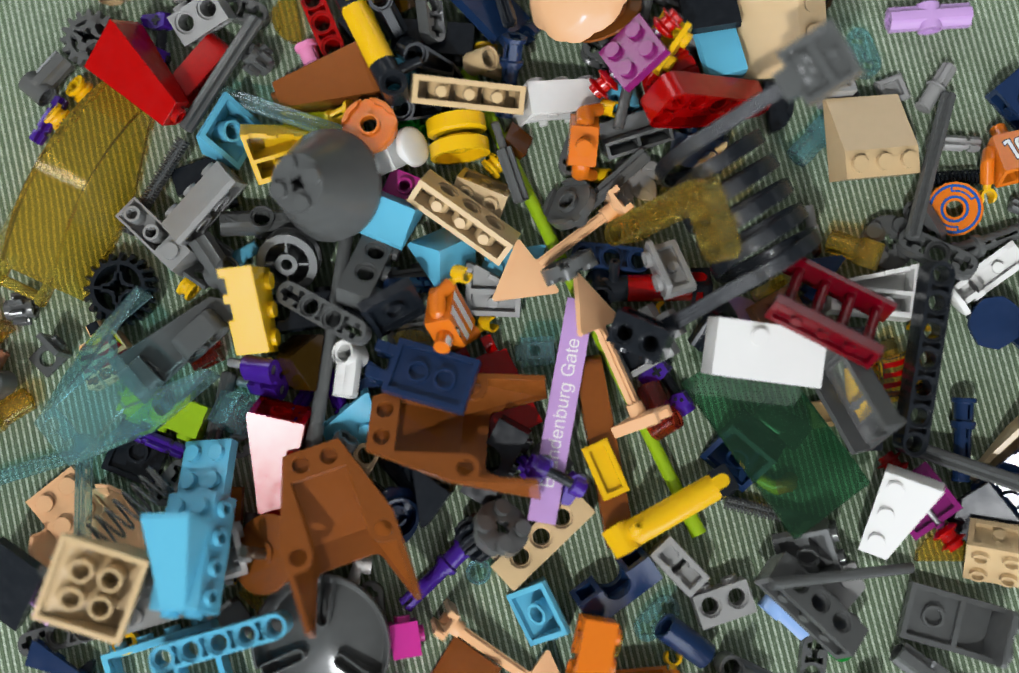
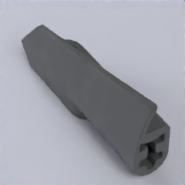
M208 297L110 360L109 363L119 372L117 376L141 401L146 402L187 363H193L230 331L229 321L233 320L231 305L224 304V299Z

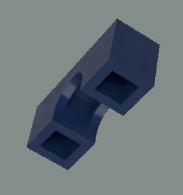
M641 546L620 559L614 558L619 564L620 570L618 576L612 582L600 584L591 575L569 591L584 614L611 618L663 579V576Z

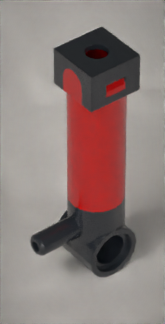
M617 258L609 261V272L604 269H595L590 271L585 277V280L608 305L612 302L664 301L661 292H657L653 286L652 274H620L621 262ZM710 267L690 268L697 284L696 291L665 301H690L691 305L712 293L713 282Z

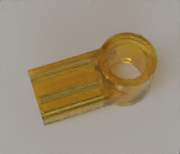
M832 230L827 238L824 252L836 256L842 255L846 259L853 261V264L876 271L886 244L866 237L858 238L841 231Z
M21 388L0 401V433L4 432L10 424L37 409L36 401L26 388Z

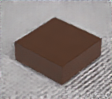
M512 121L506 127L503 135L507 147L512 146L515 157L521 160L526 156L533 138Z

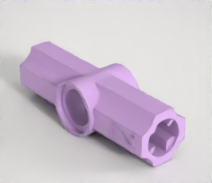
M929 0L918 3L915 6L888 8L884 19L885 29L888 33L917 31L919 35H930L943 29L968 28L972 25L973 6L969 2L940 4L939 1Z

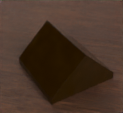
M293 335L278 347L279 351L271 352L265 357L279 361L282 368L280 374L285 375L289 386L288 389L316 391L324 335Z

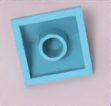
M736 28L693 34L704 74L743 79L748 70V65Z
M223 92L196 135L201 153L216 161L223 162L235 170H239L247 157L240 137V124L262 123L229 93Z
M381 191L378 209L370 223L360 234L402 251L424 213L405 199Z
M441 228L407 244L434 287H437L445 278H450V271L454 265L466 266L467 261L476 264V250L445 228Z
M545 576L506 595L530 647L571 633L569 624Z

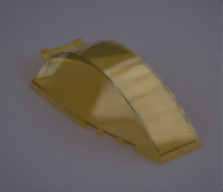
M104 81L97 84L80 100L52 135L31 169L0 231V287L3 286L34 300V304L41 308L47 305L55 289L85 301L84 298L90 294V292H86L82 288L90 285V281H87L85 276L94 275L90 267L95 266L99 268V259L103 258L108 261L109 254H112L123 232L121 227H125L115 215L134 196L136 197L138 182L142 179L143 172L141 168L144 155L147 156L148 146L146 145L149 132L153 129L154 119ZM11 269L43 283L40 290L8 277Z

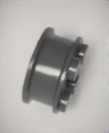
M282 227L273 231L261 245L256 256V266L268 267L270 272L273 273L275 279L274 290H277L285 281H292L307 288L315 279L322 264V251L317 240L304 235L296 227Z

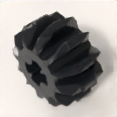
M472 513L462 519L454 528V538L459 543L458 547L464 551L465 556L468 555L473 562L478 561L482 563L493 556L483 552L474 540L473 518L476 513Z

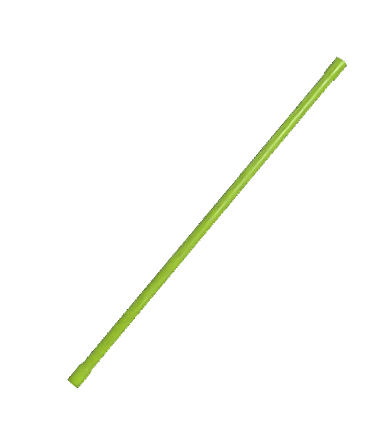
M465 69L460 72L465 80L480 81L478 76L469 75ZM479 110L484 112L486 126L498 150H500L491 126L492 122H499L495 112ZM515 157L530 198L525 201V204L548 250H550L560 241L548 222L547 217L544 215L543 208L518 158ZM564 253L562 256H560V257H559L558 259H556L555 261H557V260H559V259H562V258H568V257H567L566 253ZM573 279L566 281L565 284L572 298H575ZM592 331L590 334L624 399L595 331ZM653 426L639 430L671 495L682 489L683 486ZM698 513L683 521L691 538H695L707 531Z

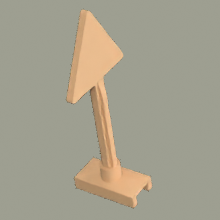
M615 185L607 192L603 203L604 206L598 210L597 215L591 218L585 226L575 230L540 258L535 259L522 241L518 239L492 300L497 302L557 294L559 289L555 284L551 286L546 285L541 274L542 269L550 265L605 222L608 224L615 219L621 225L629 219L634 206L631 202L625 206L620 199H617L620 191L618 185Z
M578 273V276L573 278L577 334L581 337L592 331L596 332L600 345L628 405L626 409L630 417L611 428L615 439L661 422V419L672 416L673 414L668 404L646 411L642 400L638 399L619 354L613 347L614 344L606 341L609 334L606 325L613 323L616 312Z
M447 598L443 602L446 612L442 613L439 620L434 616L430 620L433 634L440 640L444 641L449 633L456 638L459 636L510 673H560L549 649L543 652L531 670H527L466 627V623L459 619L460 615L456 604Z

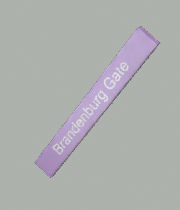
M567 297L539 452V454L551 456V460L554 461L553 467L565 473L590 334L578 336L575 298ZM546 477L539 484L541 500L531 498L527 520L556 525L563 485Z

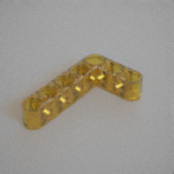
M713 177L688 180L610 221L604 231L605 239L611 246L631 244L690 216L702 255L708 262L714 263L735 259L741 252V241L722 185Z

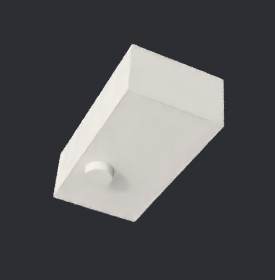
M708 316L700 373L821 389L826 348L781 325Z

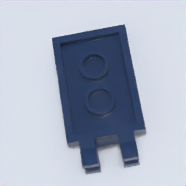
M451 0L492 44L499 42L503 49L504 41L502 40V35L504 33L514 32L525 35L527 43L524 45L527 47L535 41L533 36L541 31L533 22H528L530 17L514 0L511 1L517 17V25L508 29L502 25L495 0Z
M401 337L397 345L381 339L377 340L374 348L378 352L377 356L390 360L386 370L368 365L365 377H368L367 381L369 383L382 385V393L464 416L482 364L481 360L450 351L446 354L436 352L433 346Z

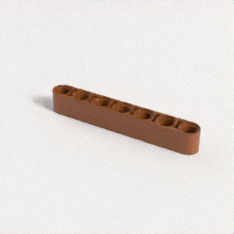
M601 355L585 356L579 401L587 444L589 446L607 438L622 470L617 438L615 439L611 428L614 427ZM595 483L604 532L615 524L631 518L627 492L603 501Z

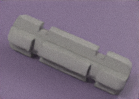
M930 134L926 137V149L928 146ZM946 135L942 151L963 152V150H966V152L976 153L981 149L982 140L976 136L967 138L966 136Z

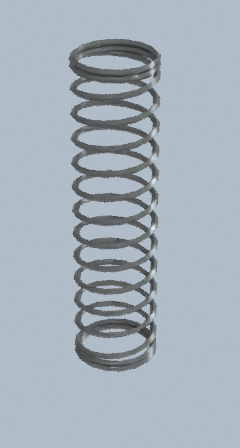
M148 466L146 470L163 491L144 476L139 475L138 477L154 499L134 483H130V487L147 509L125 491H121L123 497L139 517L119 501L112 499L115 506L130 525L110 509L104 507V511L113 520L122 534L98 515H95L96 520L109 534L113 542L117 541L108 528L118 536L126 537V533L116 519L129 529H135L134 524L123 509L132 517L141 521V514L131 501L145 512L152 513L150 506L140 493L154 504L161 505L159 499L146 482L165 497L169 496L168 493L174 492V489L151 466ZM86 523L87 528L97 539L101 537L104 540L110 541L89 523ZM77 531L78 535L84 536L81 532ZM41 564L37 571L45 580L48 569Z

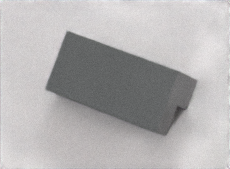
M642 107L627 112L622 131L613 129L615 118L607 117L599 120L598 140L601 152L608 160L634 153L639 148L647 149L675 140L672 128L652 127Z

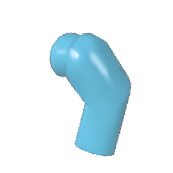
M252 241L235 250L232 257L238 262L240 267L245 266L248 259L257 255L259 246L255 241Z

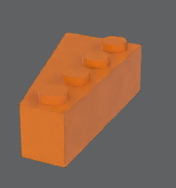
M579 613L571 645V652L575 656L574 659L570 658L567 661L565 673L615 672L616 657H614L615 646L620 644L622 632L619 624L613 618Z

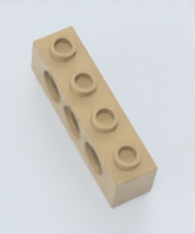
M411 74L408 102L523 115L526 86Z
M431 169L419 180L406 200L497 266L501 264L521 235L516 229Z
M576 497L569 506L559 503V509H565L569 513V519L566 523L552 525L534 521L531 524L528 541L523 547L529 553V557L524 563L515 562L513 557L505 558L506 556L499 555L491 557L494 561L490 567L513 591L596 513L582 497ZM539 528H543L549 533L548 540L542 544L536 543L533 540V533Z

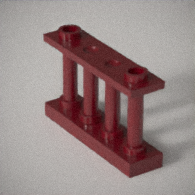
M806 257L781 271L791 277L785 294L778 293L768 306L764 315L765 318L867 369L883 355L885 346L873 340L879 321L883 323L897 308V303ZM801 282L817 290L810 308L795 301ZM827 295L842 302L836 322L821 314ZM853 308L868 315L862 335L847 328Z

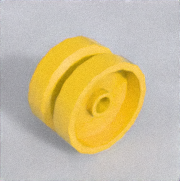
M471 109L448 111L434 115L425 122L427 136L433 140L429 145L432 163L441 165L469 163L480 160L490 154L489 139L487 136L482 135L487 130L484 112Z

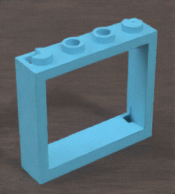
M204 615L202 619L190 620L191 625L181 628L180 624H176L163 629L164 634L154 637L153 632L136 638L137 644L127 646L126 641H123L119 646L114 645L116 651L113 650L111 645L109 646L110 651L100 656L104 672L125 673L121 657H124L122 655L130 652L134 654L159 646L173 639L219 627V621L216 617L208 621L207 615ZM218 634V644L226 647L223 635ZM228 654L215 658L219 673H233Z

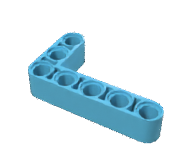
M275 610L167 641L150 652L149 665L151 673H189L188 665L276 641L290 632L293 627V618L288 611ZM273 618L281 620L283 624L281 632L273 629ZM245 626L253 628L255 632L254 639H249L245 636ZM218 634H222L226 637V647H222L218 644ZM190 642L198 645V655L190 651ZM163 650H166L170 653V663L166 662L163 659Z

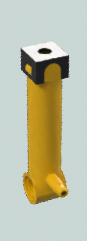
M723 463L709 471L702 478L642 512L615 524L603 532L602 535L615 558L620 559L642 544L710 505L734 494L740 486L726 464Z

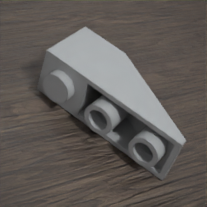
M135 196L115 215L163 264L180 277H184L182 275L184 270L199 262L191 247L188 245H178L166 230L162 221Z

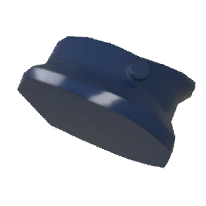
M1004 296L981 298L972 307L971 314L966 316V319H968V329L977 345L999 350L1019 337V307Z
M389 486L380 493L392 507L403 541L406 543L414 535L419 524L416 495L409 487Z

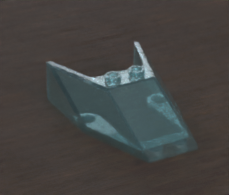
M137 286L82 346L34 422V425L68 466H73L156 432L221 377L215 371L204 369L154 390L146 388L117 353L118 345L113 338L122 322L153 297L149 292Z

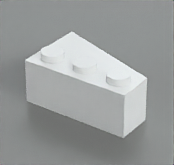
M592 75L581 76L577 79H568L567 76L556 77L552 80H543L541 77L530 78L523 85L526 86L523 115L513 114L512 119L522 129L524 124L539 122V127L548 126L549 120H564L565 123H570V113L576 114L577 109L583 105L600 103L604 97L601 99L597 98L589 89L591 85L589 78H593Z
M920 263L848 278L898 304L894 312L886 319L887 321L907 322L911 320ZM827 295L822 313L839 315L842 302ZM853 308L851 317L868 318V315Z
M888 463L858 550L887 560L941 497L945 490V483Z

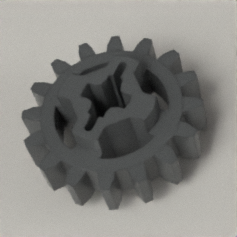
M87 9L86 16L76 12L77 19L74 21L68 18L69 28L62 27L61 29L66 34V36L60 38V41L66 45L62 48V51L69 55L68 59L74 64L77 63L83 69H85L84 65L99 40L104 27H106L109 19H111L109 16L105 17L99 10L94 15L90 9Z

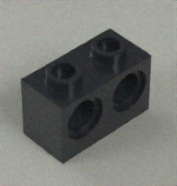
M625 306L617 309L606 341L614 344L613 347L616 350L624 353L633 352L639 355L641 361L654 365L666 360L678 328ZM625 324L632 328V338H628L624 334ZM650 336L657 338L659 342L657 350L650 346Z

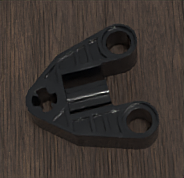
M404 36L397 41L395 52L402 61L405 62L420 56L423 61V66L420 69L440 74V77L464 79L452 61L411 36ZM415 45V53L407 57L408 49ZM407 99L394 112L398 121L430 118L455 108L409 103Z

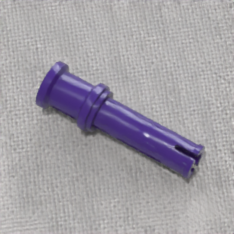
M455 539L454 544L443 555L439 554L437 556V563L418 581L422 599L416 601L409 591L399 598L402 605L410 598H413L405 607L409 612H412L447 575H455L458 566L467 558H470L468 555H464V551L458 547L459 543Z

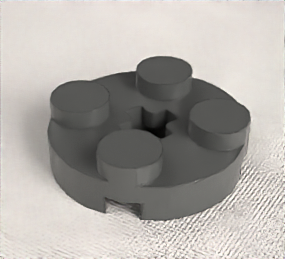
M572 177L562 181L561 183L564 186L558 190L553 188L544 202V215L547 217L548 222L558 230L585 226L597 198V192L585 180L578 181Z
M883 215L870 221L859 237V250L862 257L867 262L876 266L877 269L884 271L897 269L905 265L911 258L902 255L898 251L896 243L901 232L906 229L908 220L894 215ZM885 236L893 239L892 250H888L887 246H882L881 241L885 240ZM908 240L906 245L911 247L914 241Z
M586 248L573 253V256L559 259L544 267L541 274L546 285L551 286L561 280L566 282L577 277V271L581 269L585 271L598 265V261L592 249Z
M504 498L486 503L473 518V537L476 544L483 552L493 557L499 555L509 558L516 555L526 545L528 535L531 532V524L526 520L523 513ZM497 524L504 526L506 534L504 532L499 534L496 531Z

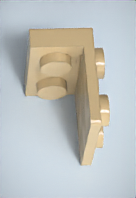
M466 167L457 175L454 183L456 188L501 219L505 205L511 198V193L506 183Z
M970 518L962 577L975 582H988L1007 588H1019V525Z

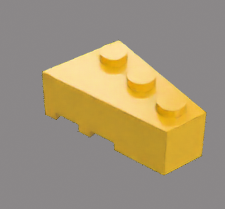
M240 124V137L258 185L271 182L275 166L281 157L300 138L315 130L326 129L328 126Z
M250 265L217 269L218 278L225 279L228 294L223 295L224 304H230L233 320L229 321L236 356L279 351L278 346L281 343V335L279 330L276 329L275 317L278 315V307L276 301L273 300L272 289L275 287V279L273 273L270 272V268Z

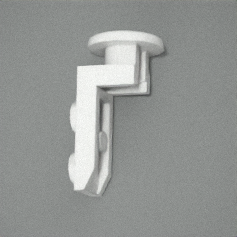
M412 126L403 127L398 131L393 143L384 151L374 154L375 157L373 159L381 176L407 164L412 167H420L428 159V143L424 135L417 128Z
M1012 240L978 264V269L970 279L965 281L956 280L957 284L953 287L951 304L961 314L965 316L971 314L967 306L968 303L979 300L987 292L1019 270V248Z

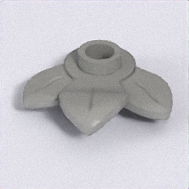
M628 158L620 160L616 164L615 169L618 168ZM650 160L649 163L620 187L617 199H620L625 206L634 197L646 202H655L657 197L655 181L658 180L655 174L657 163Z

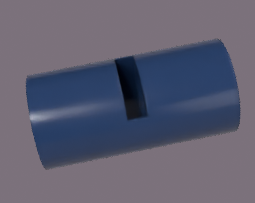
M668 613L657 623L654 631L655 637L698 668H704L712 661L716 651L715 645L675 615Z

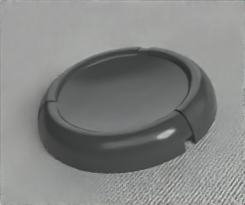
M322 573L319 576L316 637L313 639L305 635L289 581L281 589L270 594L257 613L258 616L275 610H285L293 618V627L288 634L276 641L251 647L254 667L256 670L261 668L262 673H387L391 657V634L388 622L377 601L369 592L354 581L334 574ZM278 618L272 619L273 629L281 632L283 629L281 620ZM252 628L251 639H254L255 632Z

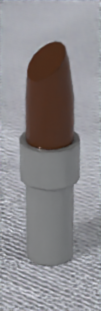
M814 205L805 206L809 213L805 219V229L816 227L820 233ZM821 244L812 251L814 258L821 254Z

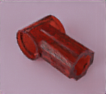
M653 380L637 388L636 392L640 400H642L646 411L667 404L672 411V416L661 419L660 423L647 427L649 434L654 439L661 440L683 427L684 422L681 413L674 406L670 405L659 380Z

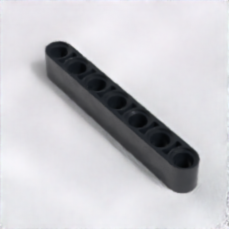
M928 261L920 267L918 272L897 405L899 416H903L907 423L895 431L892 436L894 449L911 457L922 456L927 451L955 281V269L947 261ZM936 267L940 271V276L937 281L933 276V272ZM933 295L936 303L931 309L929 299ZM927 324L931 327V333L928 337L924 333ZM923 352H925L927 355L926 362L923 365H921L920 356ZM921 380L922 389L917 393L915 386ZM917 408L918 416L912 421L911 413ZM913 437V445L907 449V440Z

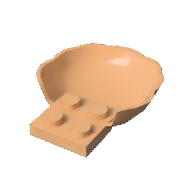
M530 0L529 7L533 23L537 28L546 31L549 37L559 42L581 43L590 38L594 33L612 24L627 0Z
M73 465L26 501V504L45 525L42 531L30 536L28 553L49 569L51 563L50 556L53 557L62 532L78 535L77 531H79L85 537L96 538L87 528L86 523H89L103 536L113 542L109 534L95 518V515H98L122 534L113 520L104 511V507H107L130 525L115 506L112 499H116L137 517L139 516L121 494L122 490L106 484H95L93 489ZM123 509L134 524L135 529H129L116 519L126 533V537L122 538L109 528L108 530L118 543L147 550L141 521H138Z

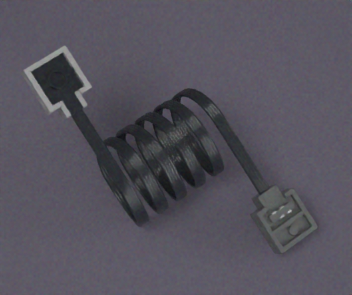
M832 18L776 53L784 68L772 75L775 80L774 84L678 144L663 156L655 167V174L661 185L672 187L668 197L674 208L679 211H686L682 222L687 231L692 235L702 234L696 242V247L700 251L701 256L706 259L717 258L710 266V271L716 282H729L678 312L673 307L660 314L654 303L637 310L677 327L674 339L687 332L684 327L685 325L790 267L811 253L823 241L818 229L810 227L742 261L782 237L808 217L809 213L805 206H803L802 202H798L773 214L749 229L718 242L794 192V187L788 178L776 181L718 214L701 219L716 207L775 171L780 166V163L774 153L764 156L726 180L704 191L685 196L709 177L765 143L766 139L759 128L734 142L696 168H687L674 173L669 172L699 149L782 97H785L787 102L792 103L802 96L806 105L812 107L864 75L866 72L836 21ZM625 324L624 334L628 338H632V328ZM609 326L608 328H606L607 331H608V333H609V331H610L611 326ZM650 336L649 344L653 349L657 350L659 342L656 337ZM675 340L672 342L666 360L681 352ZM617 350L629 379L658 365L657 363L652 365L641 361L639 355L633 352L624 353Z

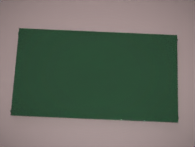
M701 370L681 383L794 540L801 538L805 532L871 483L799 386L700 373Z

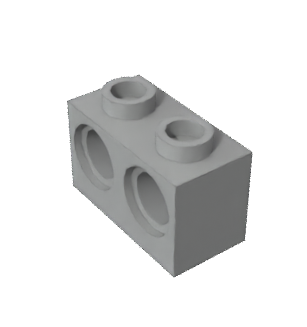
M193 0L190 3L185 1L172 9L174 13L167 17L184 47L196 46L209 33H216L237 19L227 0ZM211 1L216 6L213 16L208 12V4ZM189 15L194 21V26L191 30L186 24Z
M665 534L646 552L689 598L710 579L700 566L668 534Z
M736 574L726 575L720 578L721 583L712 586L710 583H705L690 598L697 622L703 630L757 612L746 578L742 576L737 577ZM734 588H739L741 591L740 599L737 602H730L728 599L729 592ZM712 597L715 602L713 609L707 612L703 611L701 607L703 600Z

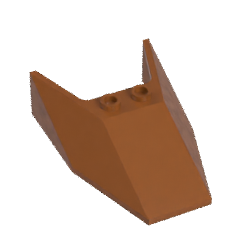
M478 373L464 416L385 393L374 395L372 397L366 451L449 483L541 500L538 479L502 478L486 470L488 444L486 442L489 439L490 418L494 413L547 399L545 375Z
M339 438L283 456L279 549L305 635L310 639L316 637L319 576L324 572L372 555L382 556L415 600L422 599L421 591L392 507Z

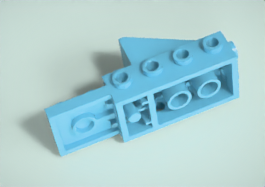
M232 438L185 442L186 448L183 454L177 493H169L166 513H141L140 520L154 578L149 610L161 612V618L178 619L179 615H184L185 618L202 619L203 615H219L237 501L230 497L238 441Z

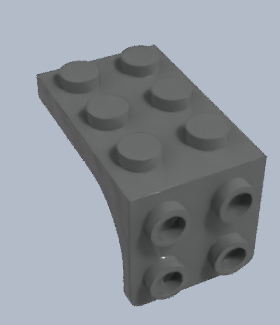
M909 581L896 636L971 657L1001 669H1007L1008 664L1012 662L1014 657L1013 643L1015 635L1019 633V612Z

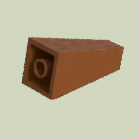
M356 41L272 82L275 92L271 93L276 108L281 107L285 114L325 111L330 108L336 109L347 99L353 101L369 99L368 97L383 99Z

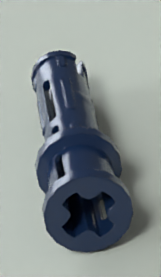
M507 32L502 35L504 49L503 56H500L499 59L500 66L502 67L500 84L517 85L519 69L524 64L522 52L523 44L527 43V37L520 33ZM496 112V116L509 119L513 117V114Z
M951 397V402H953V420L950 421L951 428H954L953 453L971 458L972 429H975L976 422L973 421L974 404L977 403V399ZM952 470L951 481L970 482V476Z

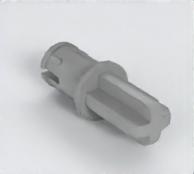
M950 62L942 63L932 80L926 82V89L914 105L918 111L925 114L931 112L941 93L946 91L947 85L957 72L954 64Z

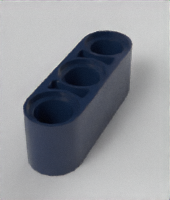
M583 241L577 243L571 253V256H573V253L579 250L592 249L598 265L586 271L604 269L609 272V265L603 259V255L606 253H614L620 260V274H644L648 269L645 266L643 268H635L631 263V257L641 256V253L644 252V248Z

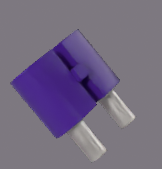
M245 355L242 359L228 358L227 366L240 369L242 377H238L236 380L237 386L248 388L252 395L283 400L286 397L289 386L285 375L280 374L282 368L278 360L253 355Z

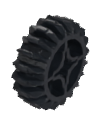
M120 252L118 258L114 254H109L108 261L103 258L99 259V268L96 266L90 267L94 275L85 276V279L90 281V285L82 287L84 291L90 292L84 298L85 302L92 303L88 308L89 311L97 312L96 318L99 320L105 319L106 324L113 325L116 322V325L119 327H123L126 322L128 325H135V317L140 321L145 320L143 312L152 313L153 309L149 307L150 303H158V299L154 298L153 294L161 292L159 288L153 286L159 282L158 277L152 276L155 272L154 268L147 267L148 262L144 259L138 260L137 255L131 254L128 257L124 252ZM129 269H133L137 273L141 286L132 284L131 276L128 275ZM114 273L113 279L105 283L109 276ZM122 285L130 288L125 289L124 292H121L122 294L113 291L119 290V287H122ZM103 294L112 296V304H115V311L108 307ZM139 296L137 301L130 307L132 298Z

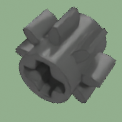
M251 43L241 58L245 63L242 69L251 76L267 75L275 64V60L271 57L274 51L264 43L262 45L260 43H257V45Z
M24 291L10 293L12 300H6L3 304L6 319L8 321L13 320V325H32L31 318L39 316L37 299L30 297V294Z

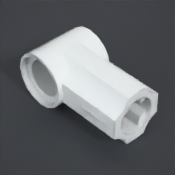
M340 340L334 345L332 350V358L337 363L332 396L356 399L358 397L361 369L367 364L369 353L364 346H355L345 340Z

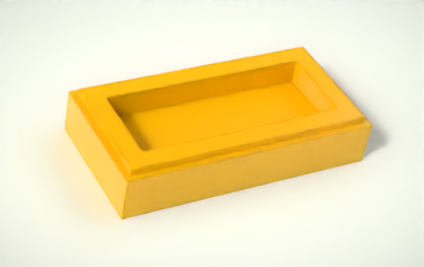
M607 438L581 449L603 501H607L630 490Z

